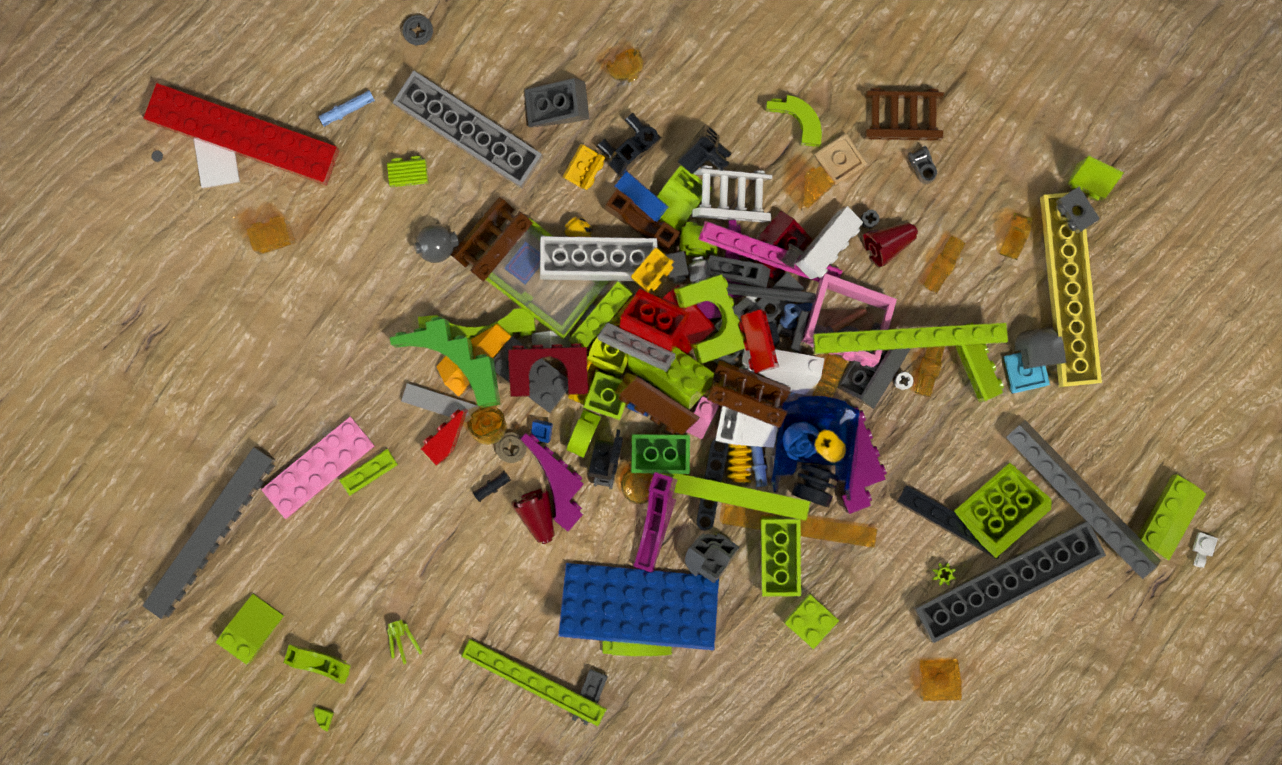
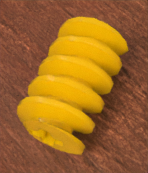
M831 431L819 433L815 441V448L818 453L829 462L840 461L845 455L846 445Z
M728 444V447L733 449V451L728 452V455L733 457L728 460V463L733 464V466L727 468L728 471L732 472V474L727 475V478L731 479V482L751 483V480L746 478V476L751 475V472L746 471V469L752 465L746 463V461L752 460V457L747 455V453L752 452V449L747 448V445Z

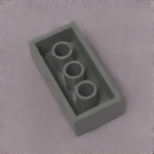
M514 337L508 340L494 358L496 373L509 383L508 350H512V346H524ZM539 359L533 364L529 373L530 396L528 397L551 414L568 392V378L543 359Z

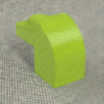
M583 410L566 450L584 458L601 417Z

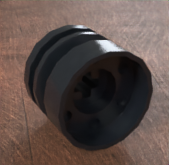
M801 464L800 468L808 471L807 475L798 473V476L804 479L805 482L804 484L795 483L791 495L829 508L833 496L826 492V489H836L837 487L830 484L829 480L839 481L840 477L828 469L816 465Z

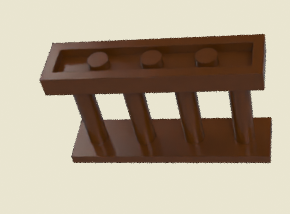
M871 88L870 91L866 92L865 98H872V123L870 129L865 131V140L941 141L943 139V130H938L936 121L937 99H942L944 92H939L938 89H928L927 92L881 91V88ZM879 98H891V127L889 129H881L879 126ZM899 99H910V127H908V130H900V127H898ZM918 99H929V127H927V130H919V127H917Z
M501 197L494 202L451 254L465 268L470 263L473 266L470 271L483 282L533 224L521 211L516 216L513 215L512 212L515 209ZM506 219L509 220L510 223L508 224V226L504 230H501V225L506 221ZM494 234L497 235V239L492 245H489L487 242ZM481 249L486 251L479 260L475 258Z
M719 360L713 372V380L719 383H714L707 400L780 428L787 414V411L780 409V405H784L791 388ZM726 385H729V386H731V387H734V388H736L737 390L734 391V390L728 389V388H726ZM744 392H747L755 396L754 398L744 395ZM762 399L768 400L773 403L772 405L767 404L765 402H762Z

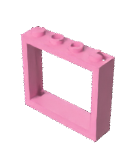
M825 273L820 278L815 294V302L811 307L802 342L814 348L813 334L815 333L813 332L826 289L886 310L880 330L889 329L897 299ZM882 350L874 351L873 354L865 351L828 354H838L843 356L842 358L845 360H855L860 362L862 366L874 367L879 363Z

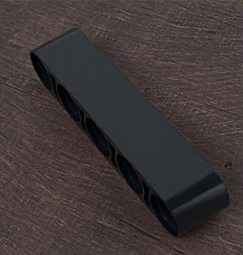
M714 439L710 445L704 479L709 480L713 478L717 482L722 483L728 443L723 442L725 448L723 451L718 452L714 449L716 439ZM717 459L721 463V468L714 471L711 469L710 464L713 460ZM700 498L696 524L701 530L707 531L714 525L718 502L714 501L712 508H705L703 505L704 499ZM704 516L710 518V525L708 527L700 525V519Z

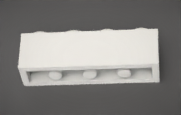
M848 206L838 210L795 264L810 279L821 278L827 272V266L837 260V254L840 250H844L849 245L848 240L859 233V227L863 221Z

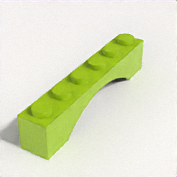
M523 308L513 309L498 322L482 327H463L449 322L452 340L453 337L462 335L471 340L496 324H499L512 337L513 333H520V336H530L532 332H536L535 318ZM439 316L418 317L419 328L427 330L426 322H430L431 318Z

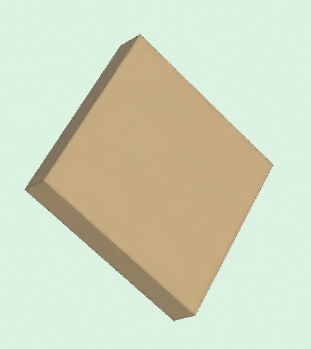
M847 133L814 154L835 186L867 165Z

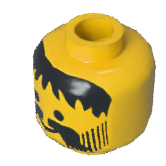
M575 216L565 225V235L567 237H591L590 235L593 232V228L583 217L577 218Z

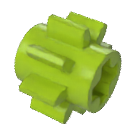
M938 563L939 568L937 570L932 569L936 575L932 579H938V585L940 586L943 582L950 586L949 581L956 579L952 576V573L956 570L949 569V563H946L945 567ZM941 570L948 572L946 579L940 577L942 574Z

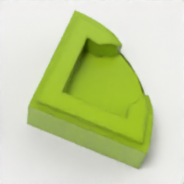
M315 707L314 716L318 725L328 732L334 712Z

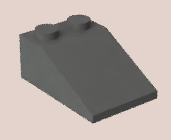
M573 78L525 90L528 125L530 128L574 123L589 119L586 84L584 81Z

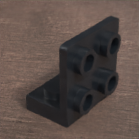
M620 429L616 431L614 443L595 440L588 476L611 481L612 474H616L623 437H620Z

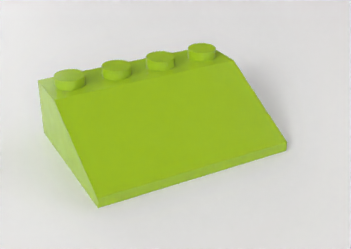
M1009 463L955 510V513L981 545L997 558L1051 510L1052 499L1014 465Z

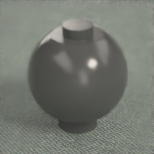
M429 225L419 232L416 243H414V249L416 254H420L421 258L425 261L440 263L450 257L453 247L458 246V239L455 231L448 232L443 226Z

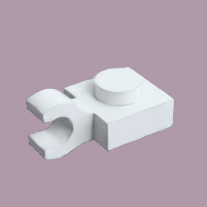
M1201 532L1197 533L1192 551L1197 552L1194 566L1204 568L1206 556H1213L1218 538Z

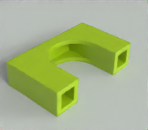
M716 274L674 289L680 308L703 301H710L721 312L722 324L719 331L708 339L692 344L696 360L699 363H705L745 348V337L739 330V318L737 314H734L732 308L734 302L732 297L728 295L726 289L728 288V283L722 274Z

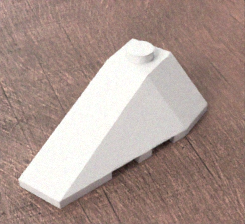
M744 348L742 364L750 368L748 359L751 358L750 352ZM775 350L779 368L760 372L759 374L790 387V392L812 396L821 379L824 358Z

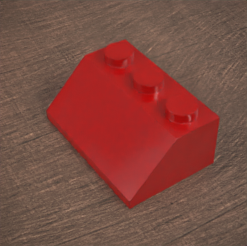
M672 289L662 299L679 307L675 291ZM696 304L681 308L691 313L683 334L675 346L685 354L693 350L692 344L704 340L716 329Z
M639 288L621 315L620 328L672 352L683 334L691 313Z
M757 310L741 316L742 321H739L741 332H745L746 335L744 346L746 351L750 352L751 358L748 359L750 369L754 370L755 373L779 368L766 311Z

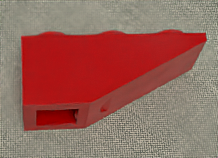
M466 408L461 411L459 409L450 416L452 420L449 423H442L437 428L438 433L434 437L430 435L423 441L425 445L421 450L436 466L442 463L455 450L468 412Z

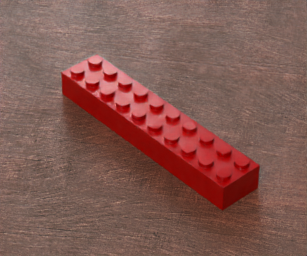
M158 83L155 85L143 117L150 124L211 144L325 186L328 184L340 151L337 146Z

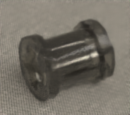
M789 244V249L779 260L794 269L795 262L804 252Z

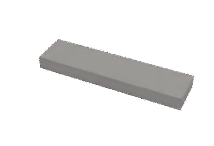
M608 322L598 335L599 341L666 372L676 356L675 353Z
M408 383L401 402L448 417L459 409L461 411L466 408L468 412L464 422L475 425L480 407Z

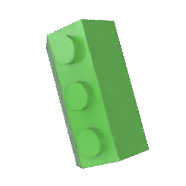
M632 434L631 473L690 474V435Z

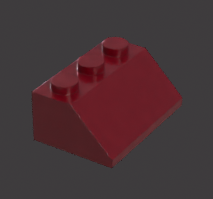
M780 211L757 237V240L799 255L813 240L794 218L783 211ZM747 257L752 263L763 264L771 269L769 278L775 283L786 272V270Z

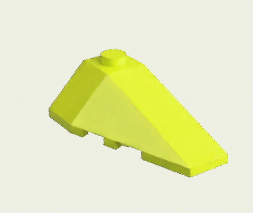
M633 296L611 320L610 324L620 328L621 315L633 299ZM597 337L592 344L587 360L601 370L620 377L626 367L629 354L599 341Z

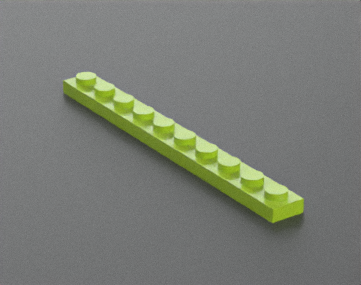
M1007 323L813 334L814 354L1008 342Z

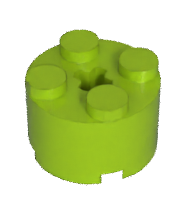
M686 222V226L681 228L679 252L686 251L687 256L705 258L711 253L712 256H716L718 246L699 240L703 226H697L695 222Z

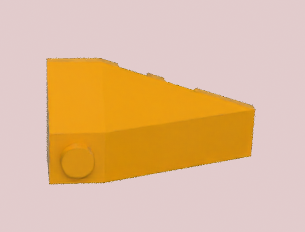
M496 324L472 338L474 359H476V356L483 354L494 358L512 336L499 324ZM445 356L438 364L437 369L444 384L456 395L461 396L469 389L471 384L459 366Z

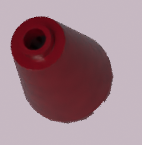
M909 222L871 230L863 234L864 248L866 251L869 250L872 256L869 257L876 266L882 267L917 239L918 230L914 224Z
M541 489L522 495V500L518 502L516 499L511 502L512 508L535 540L542 544L551 542L555 532L547 489H544L543 492Z

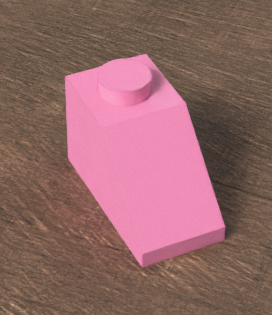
M702 396L694 411V414L700 418L686 432L699 439H703L719 405L708 401L707 398Z

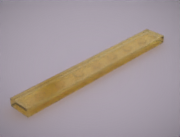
M725 505L722 524L761 530V516L783 515ZM807 518V521L801 520L802 537L875 548L877 529L812 518Z

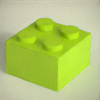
M595 369L583 407L620 420L626 404L618 400L619 395L615 391L623 379Z
M808 593L783 622L814 649L839 620Z

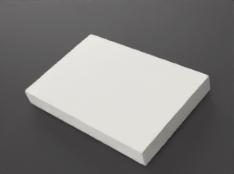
M194 139L202 188L240 182L235 153Z

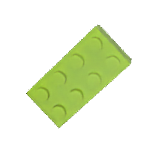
M677 347L672 351L676 356L667 372L629 355L627 367L629 370L688 410L712 386L714 373Z
M761 516L762 596H801V519L787 516Z

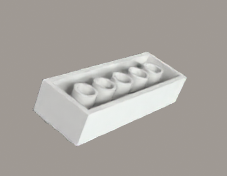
M541 236L540 279L634 281L630 277L654 248H657V239Z

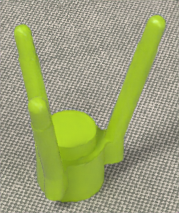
M399 620L387 624L392 659L395 658L393 638H396L403 664L407 663L400 636L405 635L404 631L418 653H423L410 632L407 623L403 624V621Z

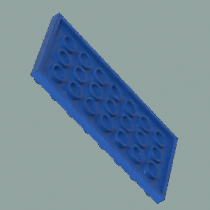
M566 563L559 637L714 650L719 578L713 583L703 575L695 576L693 574L663 571L649 572L640 569Z

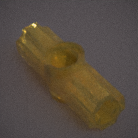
M954 236L949 238L943 251L935 259L932 270L923 284L926 289L936 294L941 289L946 277H949L957 263L956 260L966 244L961 239Z
M945 346L926 348L925 357L922 358L918 373L920 374L914 393L931 397L935 380L938 378L941 370V359Z

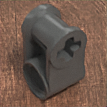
M926 145L916 152L907 153L908 159L920 182L923 184L932 183L937 176V169ZM923 171H931L932 178H925Z

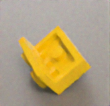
M580 144L562 178L580 189L588 190L595 181L596 173L602 169L605 156Z
M655 247L630 278L647 292L650 289L655 291L661 284V281H659L663 274L667 276L674 268L672 266L674 261L670 260Z

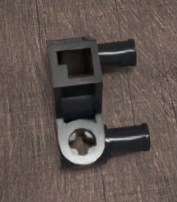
M634 113L625 119V122L636 132L634 137L627 139L617 150L614 149L606 138L597 145V148L608 158L607 163L620 177L662 139L649 124L644 125ZM645 134H652L653 140L645 141ZM627 149L632 153L630 154L631 159L629 161L622 155Z
M705 125L681 154L678 163L693 174L706 160H710L722 172L725 169L724 167H727L730 163L726 158H729L732 153L719 143L720 137L716 131L710 126Z

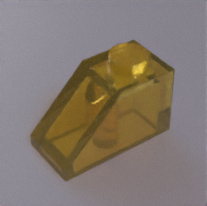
M1014 212L999 252L1000 255L1018 260L1030 234L1032 218Z

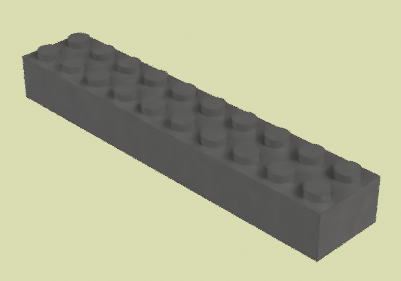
M1083 520L913 608L930 642L935 643L1106 556L1091 525Z

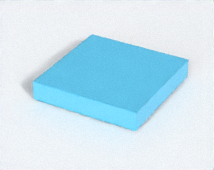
M1021 353L1003 356L1012 394L1050 385L1046 366L1024 369Z

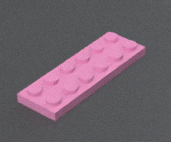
M350 416L261 490L281 515L287 519L374 448L375 445Z

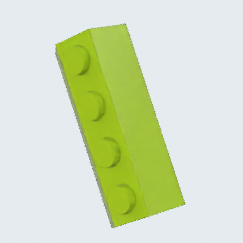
M986 344L955 346L978 401L984 402L1002 394L1004 386L1001 379L995 375L996 367L992 360L989 361L987 356L989 351Z
M1171 475L1138 537L1152 552L1170 560L1206 493L1179 475Z

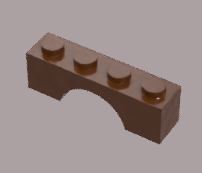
M616 189L606 203L604 210L643 237L657 239V246L667 253L680 232L667 223L654 221L631 198Z

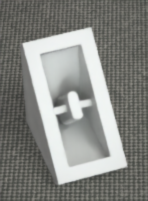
M553 331L533 333L532 345H543L545 349L551 348V345L563 344V348H571V342L569 341L570 332L564 339L560 338Z

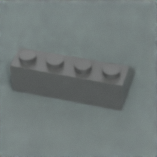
M875 322L870 331L880 330L882 324ZM910 349L882 350L879 363L874 367L862 366L858 361H851L836 387L874 409ZM865 351L871 354L874 353V351Z

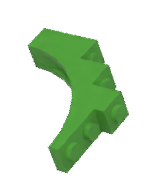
M434 317L431 318L430 322H426L427 330L425 328H418L414 330V333L399 332L394 337H390V344L396 348L408 346L423 347L440 352L451 359L468 378L479 407L485 408L501 404L494 359L489 356L487 357V354L478 355L474 359L471 340L463 335L453 337L452 340L449 321L446 319Z

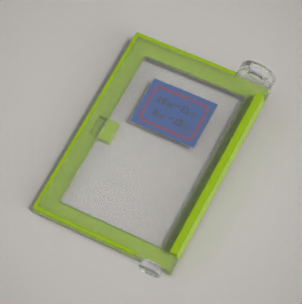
M530 219L533 224L487 277L486 281L560 338L564 339L599 294L604 295L610 286L607 283L609 281L541 280V236H554Z

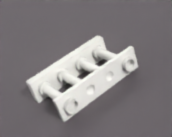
M701 166V169L694 172V175H703L702 204L699 208L693 209V217L762 223L771 221V213H764L762 202L763 181L772 179V175L765 174V171H754V173L721 172L720 170H713L712 166ZM710 176L720 177V204L717 206V209L711 208V205H709ZM728 178L738 179L737 207L735 210H729V206H727ZM746 179L756 180L755 209H753V212L747 211V208H745Z

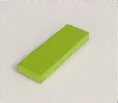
M386 449L339 481L348 495L351 496L398 466V463L389 449Z

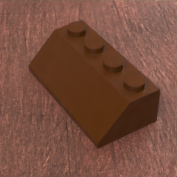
M626 373L615 391L619 395L618 400L626 405L630 402L635 406V411L642 415L647 413L651 416L649 419L657 425L660 423L666 426L665 430L673 435L676 433L683 435L700 418L639 377Z

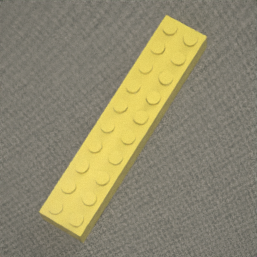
M1068 193L1047 194L1040 197L1053 330L1058 337H1062L1066 363L1057 364L1059 387L1102 383L1086 229L1079 233L1072 231L1067 224L1068 219L1065 215H1061L1056 207L1058 205L1056 201ZM1076 206L1072 208V213L1075 216H1080V209Z

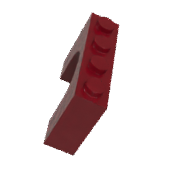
M563 344L551 345V348L545 349L543 345H532V349H524V346H512V350H508L510 397L530 396V369L536 361L545 357L556 358L565 365L568 373L569 395L588 394L586 347H582V344H571V348H563Z

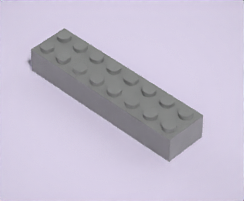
M415 71L412 72L392 102L395 107L521 189H523L543 159L541 153Z

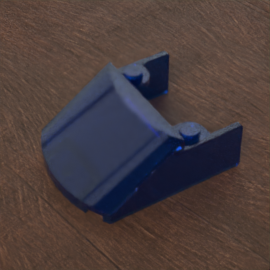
M826 396L799 397L798 400L788 403L787 401L784 402L782 409L787 411V414L778 432L771 479L773 492L778 493L780 476H790L795 473L797 462L835 466L837 479L846 482V498L851 501L857 460L860 410L853 408L845 401ZM797 422H807L812 424L819 433L822 431L833 432L846 445V452L844 457L838 462L827 461L818 451L810 457L805 458L801 456L798 457L799 460H794L784 450L783 434L790 425Z

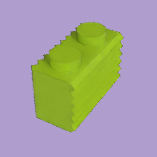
M422 156L410 157L408 161H403V158L391 159V162L387 163L389 186L391 188L429 184L427 161L422 159Z

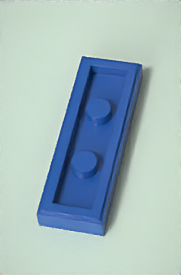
M628 171L624 173L615 185L616 188L631 198L640 209L656 222H658L669 207Z

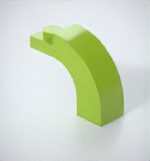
M787 95L786 102L776 98L767 101L766 112L785 113L797 119L802 131V146L820 147L822 138L820 120L808 103L790 95Z
M603 641L602 654L616 656L672 655V647Z
M290 644L283 662L292 668L318 673L342 684L346 683L351 666L347 664V661L335 656Z

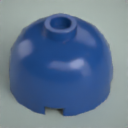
M797 422L790 425L782 438L786 454L791 459L799 460L798 457L804 456L807 458L816 453L815 441L819 431L807 422Z

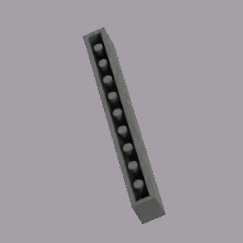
M1026 420L1006 437L1142 579L1157 568L1161 560Z
M257 447L252 448L143 604L144 608L160 619H164L166 616L169 618L176 609L173 606L177 601L180 602L187 593L185 591L187 586H192L198 577L196 576L199 569L203 570L209 562L207 560L208 556L217 551L220 546L218 544L222 537L225 538L231 530L229 526L233 521L237 522L242 515L240 511L243 506L247 507L252 501V493L261 488L264 483L262 480L266 474L269 475L273 471L275 459Z

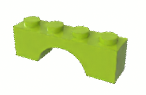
M618 281L569 338V341L572 344H582V347H586L587 350L589 345L598 337L606 323H609L634 295V292L621 281Z

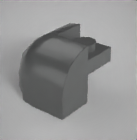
M1053 327L1027 330L1017 337L1015 351L1021 350L1024 369L1066 363L1062 337H1058Z
M703 533L689 547L685 556L686 566L693 575L697 576L700 573L715 583L726 571L740 547L719 533L717 535H705Z

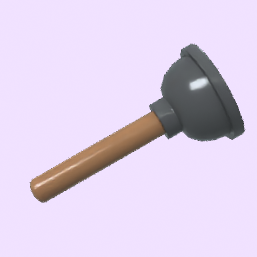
M863 308L833 326L816 325L813 333H835L867 315V310Z

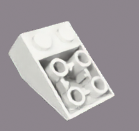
M723 406L716 441L734 445L774 448L778 427Z

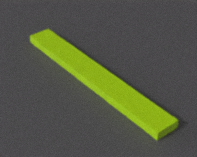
M663 474L678 479L674 490L675 493L807 521L811 501L683 474Z
M469 639L461 657L596 726H599L607 708L472 639Z

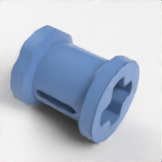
M787 304L784 308L785 314L780 319V324L786 329H793L797 325L796 319L800 316L801 309L795 304Z

